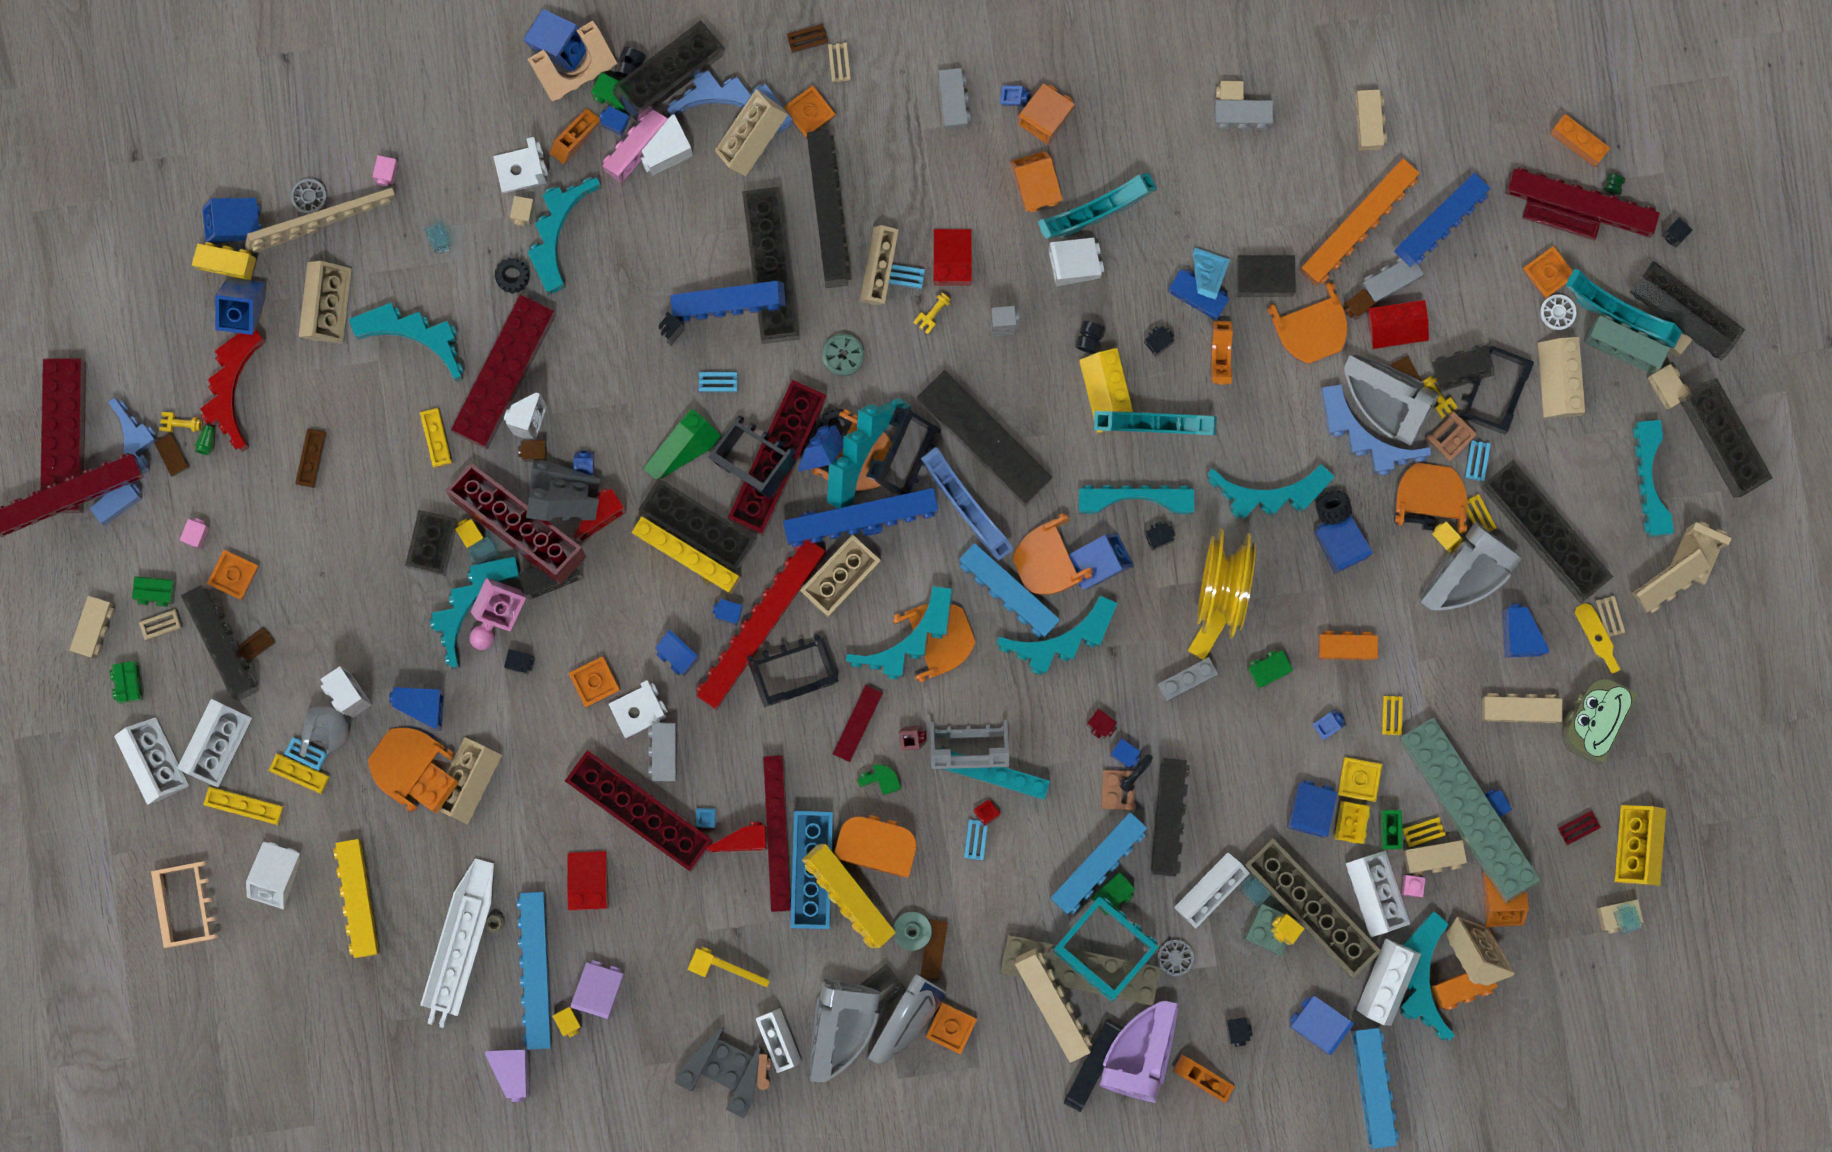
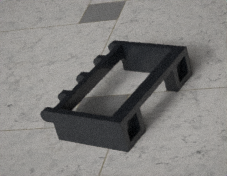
M1482 345L1481 350L1487 352L1483 363L1476 361L1475 365L1481 368L1477 380L1469 378L1468 383L1475 386L1470 398L1463 396L1461 399L1468 403L1465 412H1456V414L1464 420L1505 435L1509 431L1514 417L1513 413L1524 384L1529 378L1534 361L1492 345L1491 347ZM1491 354L1523 366L1501 425L1469 413Z
M896 407L889 422L891 426L898 428L884 462L873 459L866 477L895 494L903 495L910 493L914 483H919V479L916 477L921 466H925L921 458L927 454L929 448L934 449L935 445L932 444L936 433H941V429L908 409ZM912 420L920 426L927 428L928 432L905 485L900 489L885 480Z
M740 415L708 458L726 472L733 473L750 484L756 491L770 499L795 465L796 461L792 458L795 454V449L789 448L787 452L781 450L783 446L782 441L777 440L773 445L767 441L770 436L768 432H763L761 436L754 433L756 425L751 423L746 428L742 425L744 417ZM744 432L783 456L764 483L725 459Z
M818 633L814 634L815 642L805 645L803 639H799L798 648L787 651L786 646L781 645L782 653L769 656L768 651L765 650L762 652L764 659L753 661L751 655L746 657L764 708L834 685L839 681L824 638L820 639ZM817 646L828 677L769 696L758 665Z

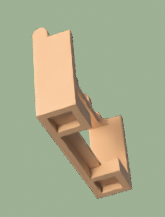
M205 861L151 871L164 948L218 938V934L211 935L208 922L215 921V917H207L205 903L212 902V898L204 899L202 884L209 883V880L201 879L200 867L206 865ZM194 869L205 936L174 942L164 894L166 889L163 874Z

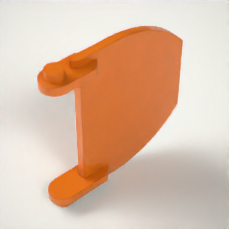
M1325 283L1329 299L1281 318L1274 304L1269 305V308H1267L1269 316L1273 315L1271 319L1282 345L1293 357L1306 364L1340 352L1345 344L1347 320L1337 293L1334 294L1333 292L1336 290L1334 283Z
M844 409L843 412L840 411L839 415L852 421L846 434L848 435L857 430L858 416L855 414L850 416L851 412ZM884 432L873 445L863 464L855 491L871 490L881 486L866 477V474L873 459L884 462L892 444ZM843 448L835 460L843 457ZM820 467L813 468V474L819 476L821 473L823 474L822 477L828 480L829 470L826 471Z
M1416 463L1410 467L1403 475L1398 486L1396 512H1398V515H1395V523L1402 526L1405 512L1458 519L1457 533L1462 534L1466 532L1467 525L1464 522H1466L1467 493L1456 471L1452 467Z
M1065 513L1060 514L1058 519H1053L1032 530L1023 538L1014 553L1013 562L1025 589L1029 592L1041 595L1056 594L1082 582L1084 578L1090 579L1093 577L1092 568H1087L1079 573L1076 572L1057 528L1070 521L1069 516L1065 515Z
M929 604L904 612V616H901V614L894 615L893 624L909 619L914 631L922 620ZM951 605L948 636L943 635V639L932 638L931 634L928 635L927 651L924 659L929 671L915 676L919 683L926 681L927 676L930 679L958 667L973 650L976 641L962 608Z
M394 728L387 731L368 758L371 775L378 787L401 805L407 804L406 809L412 812L417 810L418 807L408 801L406 797L428 765L433 761L438 752L449 760L453 759L452 755L454 753L449 749L445 752L443 750L444 746L421 731L411 728Z

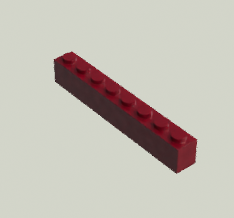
M1520 167L1514 168L1511 172L1505 194L1527 201L1528 199L1645 237L1651 238L1654 235L1660 212H1656V209L1653 207L1645 206L1643 208L1637 206L1636 202L1620 201L1616 196L1608 195L1607 197L1601 195V192L1597 190L1587 191L1580 185L1572 184L1571 186L1564 184L1565 181L1561 179L1551 180L1546 178L1547 176L1544 174L1528 173L1527 169Z
M125 453L114 462L111 460L106 461L97 469H87L78 477L75 475L70 476L59 485L58 483L47 486V490L42 492L39 490L34 491L23 500L18 498L11 501V505L6 507L0 506V537L2 538L145 478L137 457L133 454Z
M764 756L771 912L791 911L784 762L783 756Z

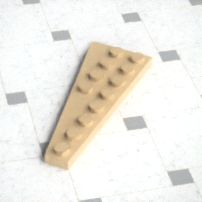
M392 188L249 233L247 234L244 250L251 252L250 255H254L284 242L298 239L302 235L314 234L320 228L361 212L372 210L379 205H388L394 198V191Z

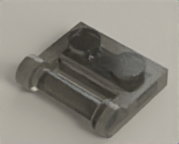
M887 964L860 984L875 989L880 993L893 983L897 986L895 990L879 1001L878 1014L898 996L904 995L907 990Z

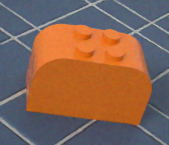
M869 815L868 818L853 817L843 824L834 855L839 861L909 879L916 853V840L913 834L906 828L900 827L898 822L887 820V823L880 821L879 817Z

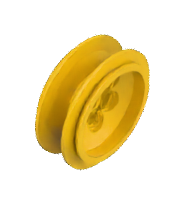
M1220 528L1217 540H1215V536L1211 537L1207 552L1198 604L1197 624L1203 621L1202 633L1206 634L1211 616L1216 610H1219L1220 613H1224L1227 625H1229V638H1233L1237 627L1238 631L1242 630L1247 612L1255 565L1256 543H1253L1251 546V534L1247 533L1243 545L1234 554L1226 556L1223 548L1224 529Z

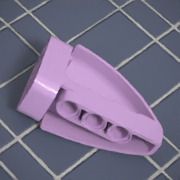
M1161 1001L1138 1014L1122 1029L1112 1043L1104 1060L1100 1087L1132 1098L1152 1103L1157 1102L1160 1086L1164 1083L1178 1015V1004Z

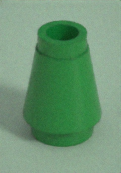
M206 425L203 427L194 445L197 453L210 455L211 451H213L215 428Z

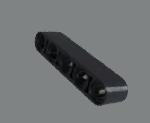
M1107 1018L1091 1048V1053L1088 1054L1063 1104L1081 1113L1104 1069L1103 1063L1112 1043L1124 1028L1123 1026Z

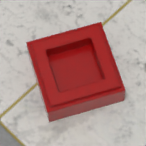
M989 799L973 810L984 826L1001 815Z

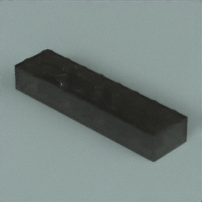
M829 130L807 132L825 289L848 286V280H851L850 265H846V262L849 261L848 247L843 246V243H847L845 228H841V225L844 224L843 209H839V206H842L841 190L837 191L836 189L840 187L838 172H834V169H838L836 153L832 154V151H835L834 135H830Z
M780 187L742 191L753 282L757 284L779 281L784 283L786 306L779 307V310L776 311L761 309V312L758 313L761 343L768 344L800 340Z
M945 370L917 396V400L1024 507L1052 481L1053 477Z
M1514 460L1510 461L1480 487L1580 604L1614 577Z

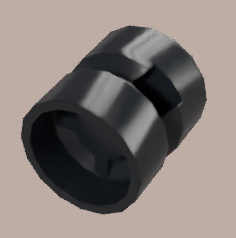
M623 47L620 55L622 61L617 63L614 72L625 79L637 81L641 72L639 67L643 66L646 55L636 49Z
M1083 321L1080 328L1082 335L1077 337L1075 348L1090 354L1098 353L1101 347L1099 340L1104 337L1106 328L1094 322Z

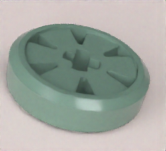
M838 334L831 337L825 343L822 358L825 367L832 374L850 376L861 368L864 361V350L859 340L848 334ZM840 351L848 352L846 355L847 359L838 358Z

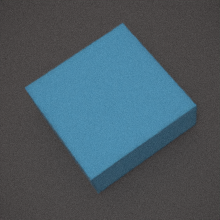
M696 808V828L715 829L716 809Z

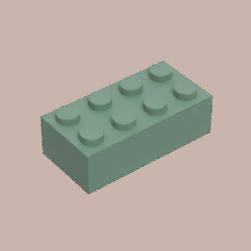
M1603 315V317L1599 316L1593 322L1584 341L1585 344L1650 374H1654L1661 369L1670 349L1666 346L1665 342L1661 340L1654 341L1648 338L1649 336L1646 333L1632 331L1630 326L1623 323L1617 324L1613 322V318Z

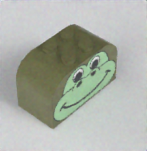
M1608 679L1598 680L1586 686L1580 694L1575 696L1572 703L1575 706L1571 712L1568 711L1564 719L1566 724L1562 732V739L1566 748L1570 752L1596 765L1604 763L1638 693Z

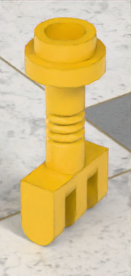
M944 293L937 295V303L926 316L921 312L913 322L917 325L922 320L923 322L919 326L921 330L926 325H929L925 331L926 334H929L936 326L932 321L935 315L944 305L947 307L950 305L951 299Z
M1429 376L1422 381L1423 387L1425 386L1440 394L1434 384L1437 381L1435 378ZM1441 394L1437 399L1439 405L1434 407L1441 419L1445 417L1442 409L1447 414L1451 413L1448 407L1449 404L1453 410L1458 408L1451 397L1445 400Z
M161 412V416L168 417V420L160 419V424H167V427H159L161 432L173 433L174 427L191 428L192 432H198L202 429V420L198 417H193L192 420L175 419V413Z

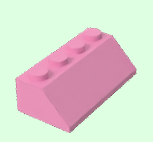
M651 110L649 113L645 112L640 118L641 122L638 126H633L627 134L629 136L625 141L621 140L615 147L616 151L604 159V171L622 184L642 161V149L668 119L654 110Z

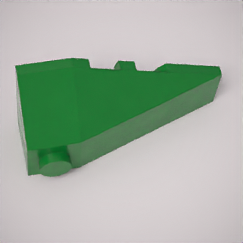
M691 409L643 469L656 481H659L683 465L710 451L722 436L702 416Z

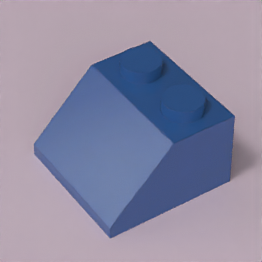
M836 425L830 427L823 426L817 430L818 432L805 449L798 467L799 472L833 463L843 448V439Z
M671 630L665 634L655 648L658 651L656 655L663 662L666 660L672 664L670 668L677 675L681 673L685 676L700 660L698 655Z

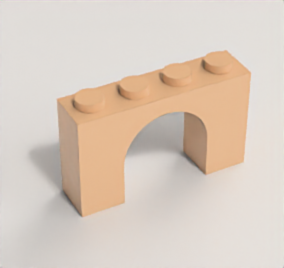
M593 21L576 30L586 48L585 60L577 69L570 72L557 70L544 50L527 59L552 102L561 99L568 92L578 89L580 85L595 79L601 72L608 71L617 64L600 30Z

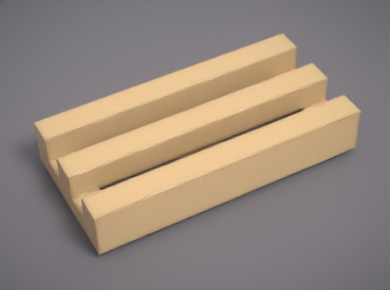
M847 42L843 44L837 43L836 45L828 44L832 83L851 81ZM843 48L847 77H843L840 49ZM833 49H836L839 78H835Z
M1615 596L1595 601L1601 623L1608 636L1612 637L1625 633ZM1609 601H1611V605L1614 611L1619 631H1617L1612 612L1609 606ZM1602 603H1604L1606 608V612L1612 629L1611 633L1609 632L1607 626V622L1601 606Z
M172 610L139 622L144 640L147 641L181 629L182 625L180 624L177 610ZM172 615L174 617L171 620L159 623L148 628H145L144 626L156 622L158 620L170 617ZM176 623L175 626L147 635V632Z

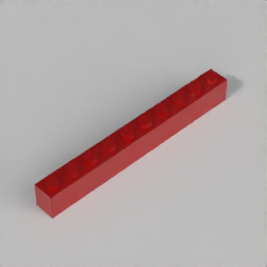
M806 541L803 542V546L795 548L797 552L793 557L789 556L784 563L786 568L782 573H777L773 579L775 583L772 588L768 587L763 593L762 597L764 599L761 604L757 603L751 611L753 614L749 620L745 619L740 626V629H742L738 636L735 634L729 642L731 647L727 652L724 650L719 656L718 660L720 662L717 667L713 666L708 672V680L705 683L701 682L696 689V692H698L697 698L717 710L747 667L746 657L750 655L752 658L826 554L825 550L816 544Z

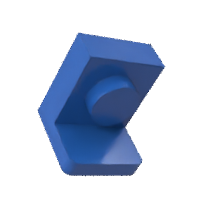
M1002 85L1000 98L1002 106H1020L1024 109L1031 100L1030 90L1024 86Z
M588 450L576 452L574 454V470L593 476L594 453H590Z
M1334 709L1312 725L1321 738L1325 740L1344 727L1346 723L1342 713Z

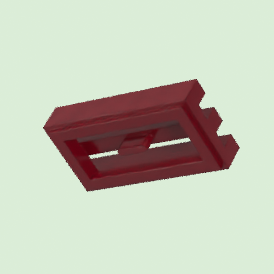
M1589 811L1557 829L1567 846L1600 829L1601 826L1598 824L1593 811ZM1590 816L1591 820L1564 833V829ZM1592 823L1594 824V827H1592L1591 829L1573 837L1570 840L1567 839V837L1571 834L1589 826Z

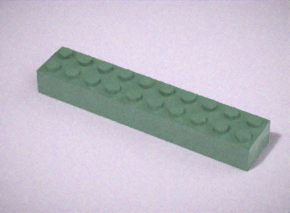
M1435 718L1430 719L1402 736L1400 743L1504 903H1509L1537 886L1540 882L1539 877Z

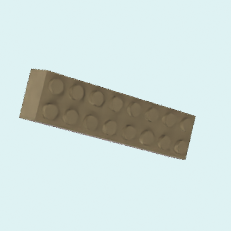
M1274 838L1270 839L1243 865L1294 919L1298 920L1297 923L1305 928L1304 930L1351 979L1355 978L1382 952Z
M1011 935L1007 936L1000 974L1022 978L1015 966L1016 957L1037 948L1039 953L1042 952L1047 960L1045 964L1048 969L1053 970L1056 976L1055 982L1058 986L1061 985L1065 988L1102 995L1053 953L1057 945ZM1064 947L1113 990L1120 985L1137 965V962ZM1145 964L1119 994L1117 999L1153 1006L1161 967Z

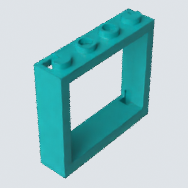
M1098 897L1054 948L1053 953L1113 1003L1159 947L1156 945L1158 942L1153 937H1147L1142 933L1143 930L1136 923L1131 924L1127 920L1128 917L1122 911L1118 910L1117 912L1112 908L1113 904L1108 899ZM1099 906L1149 948L1148 952L1115 990L1064 948Z

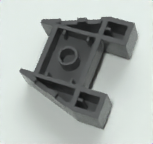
M533 460L526 518L552 521L553 517H561L562 520L578 517L581 520H595L599 501L597 494L600 478L545 460Z
M720 1028L682 1065L674 1083L689 1091H693L702 1074L735 1091L726 1110L744 1118L754 1098L761 1048L757 1047L752 1056L719 1039L724 1030Z

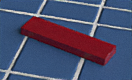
M1529 199L1522 219L1594 241L1601 221Z
M865 685L833 755L849 763L851 762L883 695L882 692Z

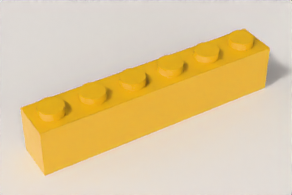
M642 516L631 532L639 539L729 594L733 593L741 580L735 573Z
M360 839L335 843L336 848H333L334 858L338 859L339 863L336 871L338 878H341L342 882L339 890L341 898L344 897L345 905L342 906L343 914L348 919L346 933L347 936L351 937V943L349 944L350 955H353L354 958L379 955L362 842Z
M818 844L802 859L806 870L817 878L816 882L828 892L829 899L840 907L841 914L852 922L853 929L863 936V941L868 947L881 948L896 933L826 844Z

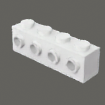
M1227 853L1174 908L1196 929L1250 873L1237 859Z

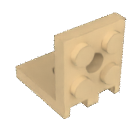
M1699 521V523L1696 522L1686 528L1671 565L1694 548H1699L1708 561L1710 568L1707 569L1708 574L1701 579L1696 577L1693 581L1705 585L1720 550L1728 546L1732 538L1728 537L1726 532L1719 529L1716 531L1710 529V525Z

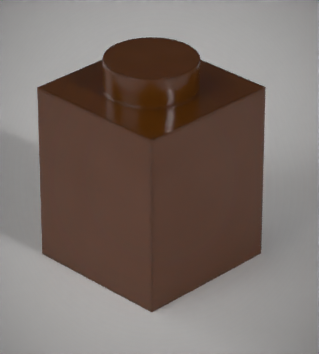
M1363 288L1344 304V311L1348 317H1353L1356 321L1369 308H1372L1375 302Z
M522 440V446H518L519 457H522L523 462H533V460L547 461L546 441Z

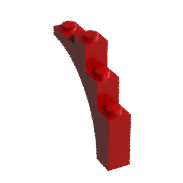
M256 329L253 335L238 333L214 351L217 354L215 359L223 368L207 379V381L210 383L208 386L209 390L214 396L218 395L200 408L203 413L200 416L205 423H211L213 426L219 424L218 427L224 435L228 433L231 437L229 442L235 450L239 448L242 452L249 447L242 437L236 421L234 407L235 391L245 364L254 352L265 343Z

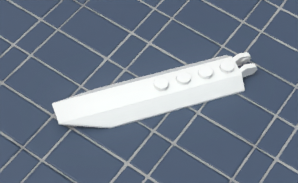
M475 858L453 893L420 1005L431 1008L428 1024L432 1025L435 1021L437 1010L443 1012L439 1022V1027L441 1028L445 1027L448 1013L455 1016L459 1014L491 906L493 863Z

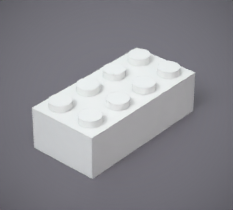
M339 666L320 679L323 683L321 688L326 695L334 699L331 703L343 715H349L354 718L372 706V703L352 673Z

